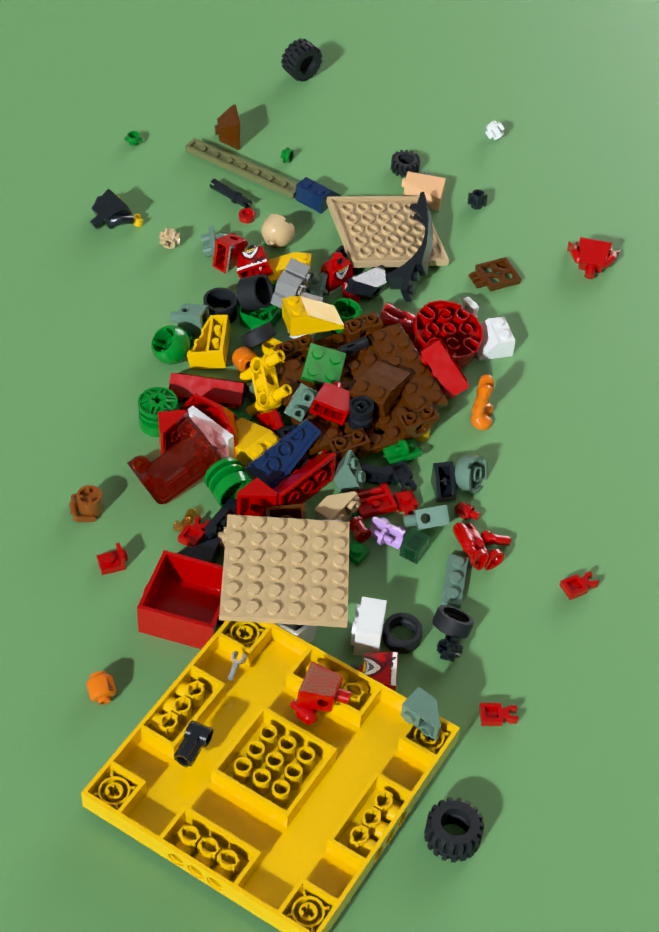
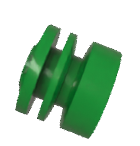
M151 387L140 394L138 398L139 425L145 434L159 437L158 412L178 410L177 396L173 391L164 387Z
M233 457L217 461L207 470L204 476V483L221 507L228 499H237V492L252 481L239 461Z

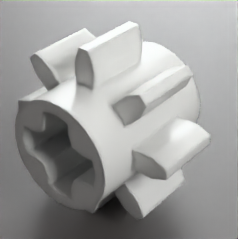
M494 120L486 126L487 131L485 133L489 139L493 137L494 140H497L504 134L502 130L505 128L501 122L497 123Z

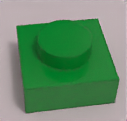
M354 539L349 544V561L359 566L370 555V549Z

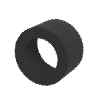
M266 275L248 276L239 280L237 284V298L245 310L267 308L271 305L274 289Z
M213 288L205 293L203 305H208L210 315H228L230 324L235 321L237 317V296L233 291L227 288Z

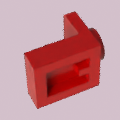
M116 543L115 551L96 555L102 575L126 570L125 561H128L126 549H122L120 543Z

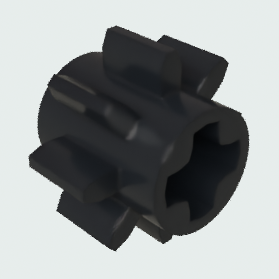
M475 189L472 193H469L467 204H471V208L479 210L487 205L488 195H485L483 190Z
M445 635V639L439 640L437 651L441 654L440 659L454 662L455 658L461 657L463 646L459 643L460 638Z

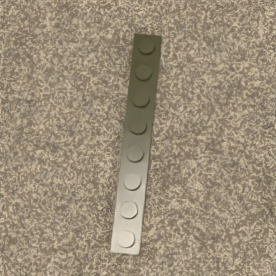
M195 138L185 146V151L292 199L296 196V184H298Z

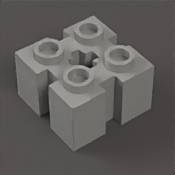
M291 258L285 271L282 272L277 281L271 304L282 309V298L302 295L307 289L305 284L307 285L311 277L309 274L311 267Z

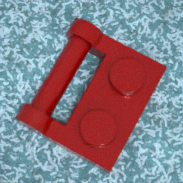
M387 483L356 492L361 502L357 513L363 519L395 512L398 509V505Z

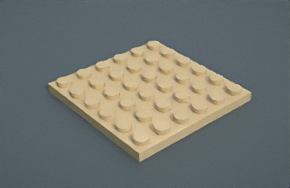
M419 196L327 197L326 203L347 257L352 263V268H376L380 265L384 267H400L411 259L421 246L425 235V227L413 218L415 212L409 208L410 204H417ZM433 225V245L429 266H448L449 258Z
M228 514L219 620L347 628L350 522Z

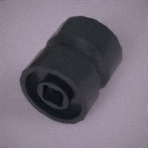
M357 396L351 399L349 403L348 425L352 430L363 428L364 431H367L371 428L374 403L370 398Z

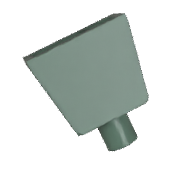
M185 303L177 312L172 311L169 319L171 322L177 323L178 327L189 332L193 339H198L203 326L210 316L208 305Z
M447 505L413 510L412 515L403 516L404 527L415 526L417 530L449 525ZM427 515V521L422 522L421 516Z

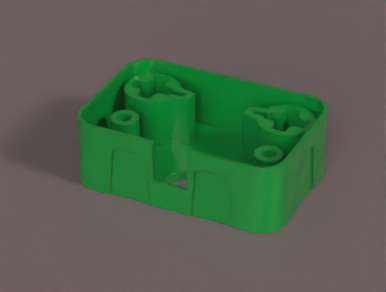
M272 283L275 292L276 284ZM273 304L267 308H261V311L257 313L252 310H245L242 306L239 310L240 325L250 329H255L267 322H271L273 327H275L282 317V309Z

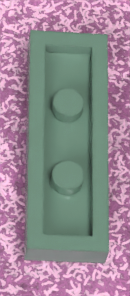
M449 554L440 606L449 605L458 609L461 608L469 557Z

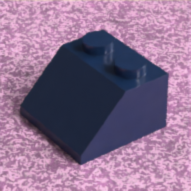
M307 177L296 184L295 200L321 214L328 209L327 197L341 196Z

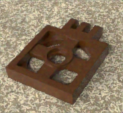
M506 257L477 264L475 272L469 274V278L476 288L487 286L490 292L521 283V277ZM488 268L492 270V272H484ZM511 273L512 279L507 280L505 275ZM497 278L500 282L492 283L490 279Z

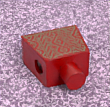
M311 662L299 688L296 706L331 712L336 701L348 705L352 692L341 689L342 675L315 662Z

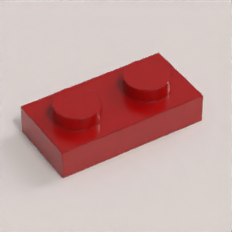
M276 409L256 414L260 426L271 431L284 427L282 416Z

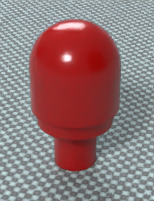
M460 502L454 508L455 514L462 519L470 520L472 518L478 521L481 517V513L476 512L475 508L467 503Z
M295 699L291 702L290 707L296 711L295 715L304 724L313 725L317 722L318 712L315 709L296 706L297 700Z

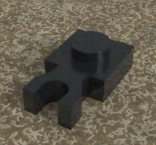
M406 460L388 465L393 468V475L391 477L394 484L400 483L401 492L407 491L406 486L411 487L412 491L416 490L417 485L411 480L413 473Z

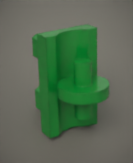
M401 439L398 441V444L383 448V453L389 465L403 460L411 462L415 458L422 456V452L417 447L415 439L408 441Z

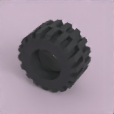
M300 38L298 41L295 40L292 44L290 43L289 47L284 50L285 53L282 55L281 63L282 68L295 80L303 82V80L307 81L317 73V70L321 67L320 64L322 63L323 56L321 51L309 40Z
M447 798V802L442 799L438 802V806L434 804L428 813L424 831L425 842H428V849H433V854L436 857L438 855L442 856L441 860L446 861L448 858L451 859V862L455 863L457 859L460 862L465 861L466 856L471 858L474 852H477L484 830L482 814H477L478 808L476 806L471 807V802L466 801V803L461 802V798H457V801ZM447 824H455L460 826L465 831V834L460 836L450 835L442 827Z

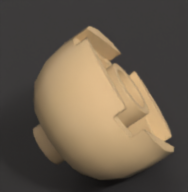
M271 214L265 219L261 227V234L269 246L282 248L292 241L296 234V229L291 222L288 224L285 222L286 218L278 214Z

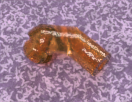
M192 508L188 509L182 522L175 521L174 531L181 533L187 524L191 525L196 516V511Z

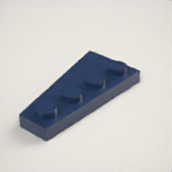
M305 419L245 466L244 469L255 478H259L271 489H274L288 476L322 431Z

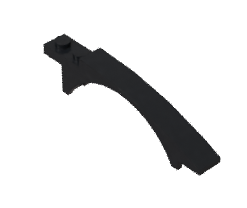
M424 192L420 193L417 204H410L409 207L410 210L415 212L413 218L425 227L422 244L411 259L394 271L387 273L385 277L390 289H400L405 302H412L421 276H427L432 255V216Z

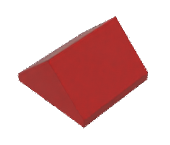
M188 411L158 412L161 458L165 459L188 438Z
M255 478L237 492V515L266 517V507L277 505V493L259 478Z

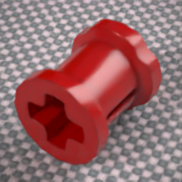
M354 517L349 521V530L354 533L356 541L362 543L371 537V531L365 527L362 517Z

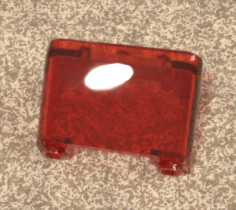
M190 417L181 422L177 428V433L182 440L155 460L150 462L146 456L139 455L127 463L158 504L169 503L205 476L207 470L220 460L217 451Z

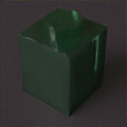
M412 528L401 543L399 556L417 564L428 549L430 536Z

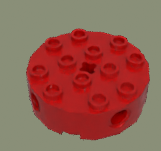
M438 300L427 303L418 311L409 329V338L420 355L421 348L440 337L460 369L471 363L483 341V329L472 312L469 314L456 302Z

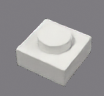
M469 296L464 298L462 309L466 310L469 314L472 312L478 317L479 306Z

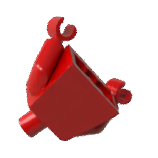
M580 237L579 244L578 242L571 244L568 241L567 250L571 253L574 262L578 264V269L585 270L584 277L587 279H593L595 272L602 273L603 268H608L618 258L620 250H612L611 242Z

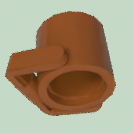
M83 486L76 494L71 495L69 507L75 522H95L96 518L102 515L104 511L102 492L97 486Z

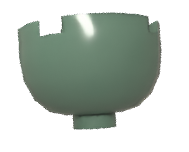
M476 454L465 455L453 466L455 483L460 489L470 493H479L482 490L483 485L480 484L482 480L487 479L488 473L487 461L482 459L483 456Z

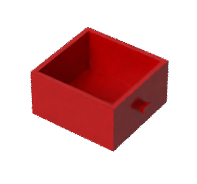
M163 550L137 606L138 631L202 649L225 622L224 620H219L223 566Z

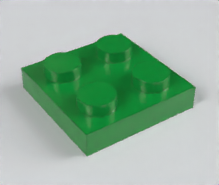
M310 343L301 379L322 386L324 383L332 384L333 382H339L346 353Z

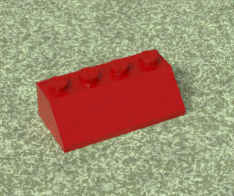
M176 372L170 374L169 390L174 392L177 400H183L184 397L191 398L197 393L218 404L227 403V407L238 408V405L244 404L246 382Z
M334 452L319 454L315 458L308 460L302 468L295 470L286 480H282L273 489L277 493L276 506L303 504L331 483L335 476L336 454Z

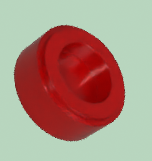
M250 208L241 209L239 211V220L246 224L252 223L255 220L254 210Z

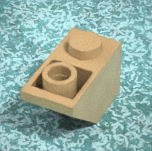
M355 491L329 495L322 500L314 511L318 520H342L346 522L352 513L358 510L361 502Z

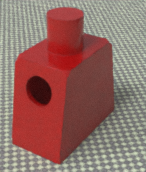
M340 382L324 383L314 398L309 413L343 425L349 412L350 392L343 389V385Z

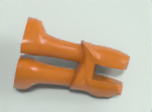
M483 375L480 378L479 386L476 388L475 403L471 410L470 421L474 427L480 430H487L492 425V420L489 416L493 413V405L489 401L494 391V380L490 375Z

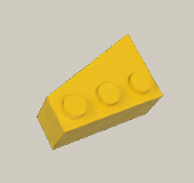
M228 315L209 316L201 330V335L198 339H195L192 350L187 352L190 370L226 368L231 336Z

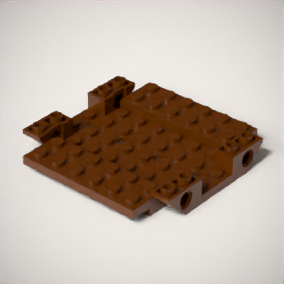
M376 311L343 322V332L313 341L310 334L275 345L277 350H282L285 354V359L283 360L285 362L275 365L279 387L288 384L292 388V394L282 399L281 403L285 409L300 383L317 392L322 387V385L301 379L310 343L336 349L362 336L367 338L369 347L345 357L339 382L343 385V389L349 392L357 379L377 361L411 372V377L387 416L382 417L373 413L372 426L367 431H364L363 428L352 430L349 427V412L343 425L309 413L310 406L302 421L307 419L322 432L307 450L309 455L326 450L327 453L334 452L336 457L343 458L348 450H352L358 459L383 451L385 447L398 444V441L401 439L408 441L423 436L440 419L436 410L448 406V400L427 366L423 364L419 353L402 325L397 323L381 329L383 322ZM345 377H352L353 379L350 380V381H348V380H346V379H344V378H345ZM289 416L292 423L296 424V426L301 423L300 421ZM380 430L383 431L384 434L378 435L375 434V432Z

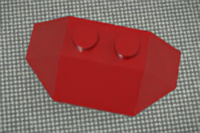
M197 393L180 408L187 411L192 406L196 407L234 436V447L238 445L239 427L236 421L237 417L232 411Z

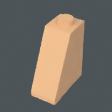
M407 172L406 178L403 177L401 187H404L403 194L406 196H420V193L424 192L429 207L439 211L446 178Z

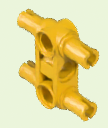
M276 350L271 355H264L261 358L254 357L250 362V367L240 373V379L243 382L253 381L256 402L246 408L248 415L255 416L261 411L277 410L281 406L282 399L292 394L290 385L284 384L279 387L275 365L285 359V354L282 350Z

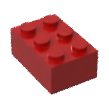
M440 337L421 348L419 357L425 366L427 364L430 366V373L435 381L439 380L441 383L440 389L445 397L448 395L451 399L469 388V381Z

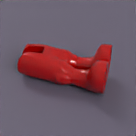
M386 302L379 316L383 322L381 329L388 325L400 323L406 334L409 335V329L416 315L402 311L393 304Z
M456 523L453 526L456 539L463 551L468 554L470 563L476 570H481L483 567L485 570H491L503 561L504 554L500 549L488 551L483 538L471 523L465 525L463 523Z

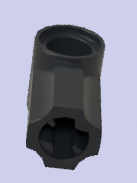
M192 720L186 728L184 739L174 754V759L184 767H192L202 748H206L210 743L214 730Z

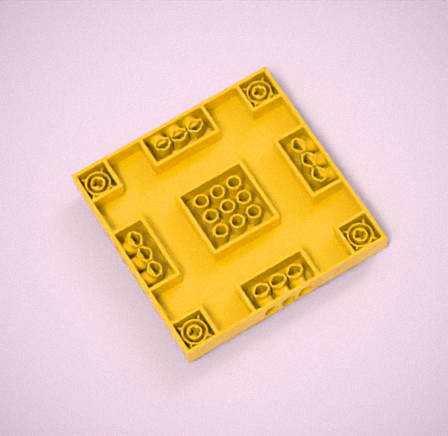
M225 621L81 792L82 804L86 809L281 932H329L457 743L460 727L440 717L439 738L435 741L433 738L425 736L419 728L407 723L400 716L402 704L407 699L403 695L274 623ZM234 651L239 652L237 661L245 653L247 655L246 662L239 665L233 681L228 680L233 664L232 653ZM311 662H315L342 675L341 689L352 692V696L348 705L336 701L331 712L316 710L318 712L317 722L313 725H306L295 715L296 711L290 707V704L294 699L297 700L298 691ZM194 720L212 728L214 732L210 743L206 748H202L192 767H184L174 759V754L184 739L188 724Z

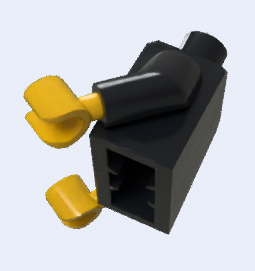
M109 188L102 196L96 198L92 206L96 216L90 223L95 229L103 223L109 229L122 224H133L136 227L143 225L144 220L141 219L140 214H135L133 217L132 212L120 199V196H117Z

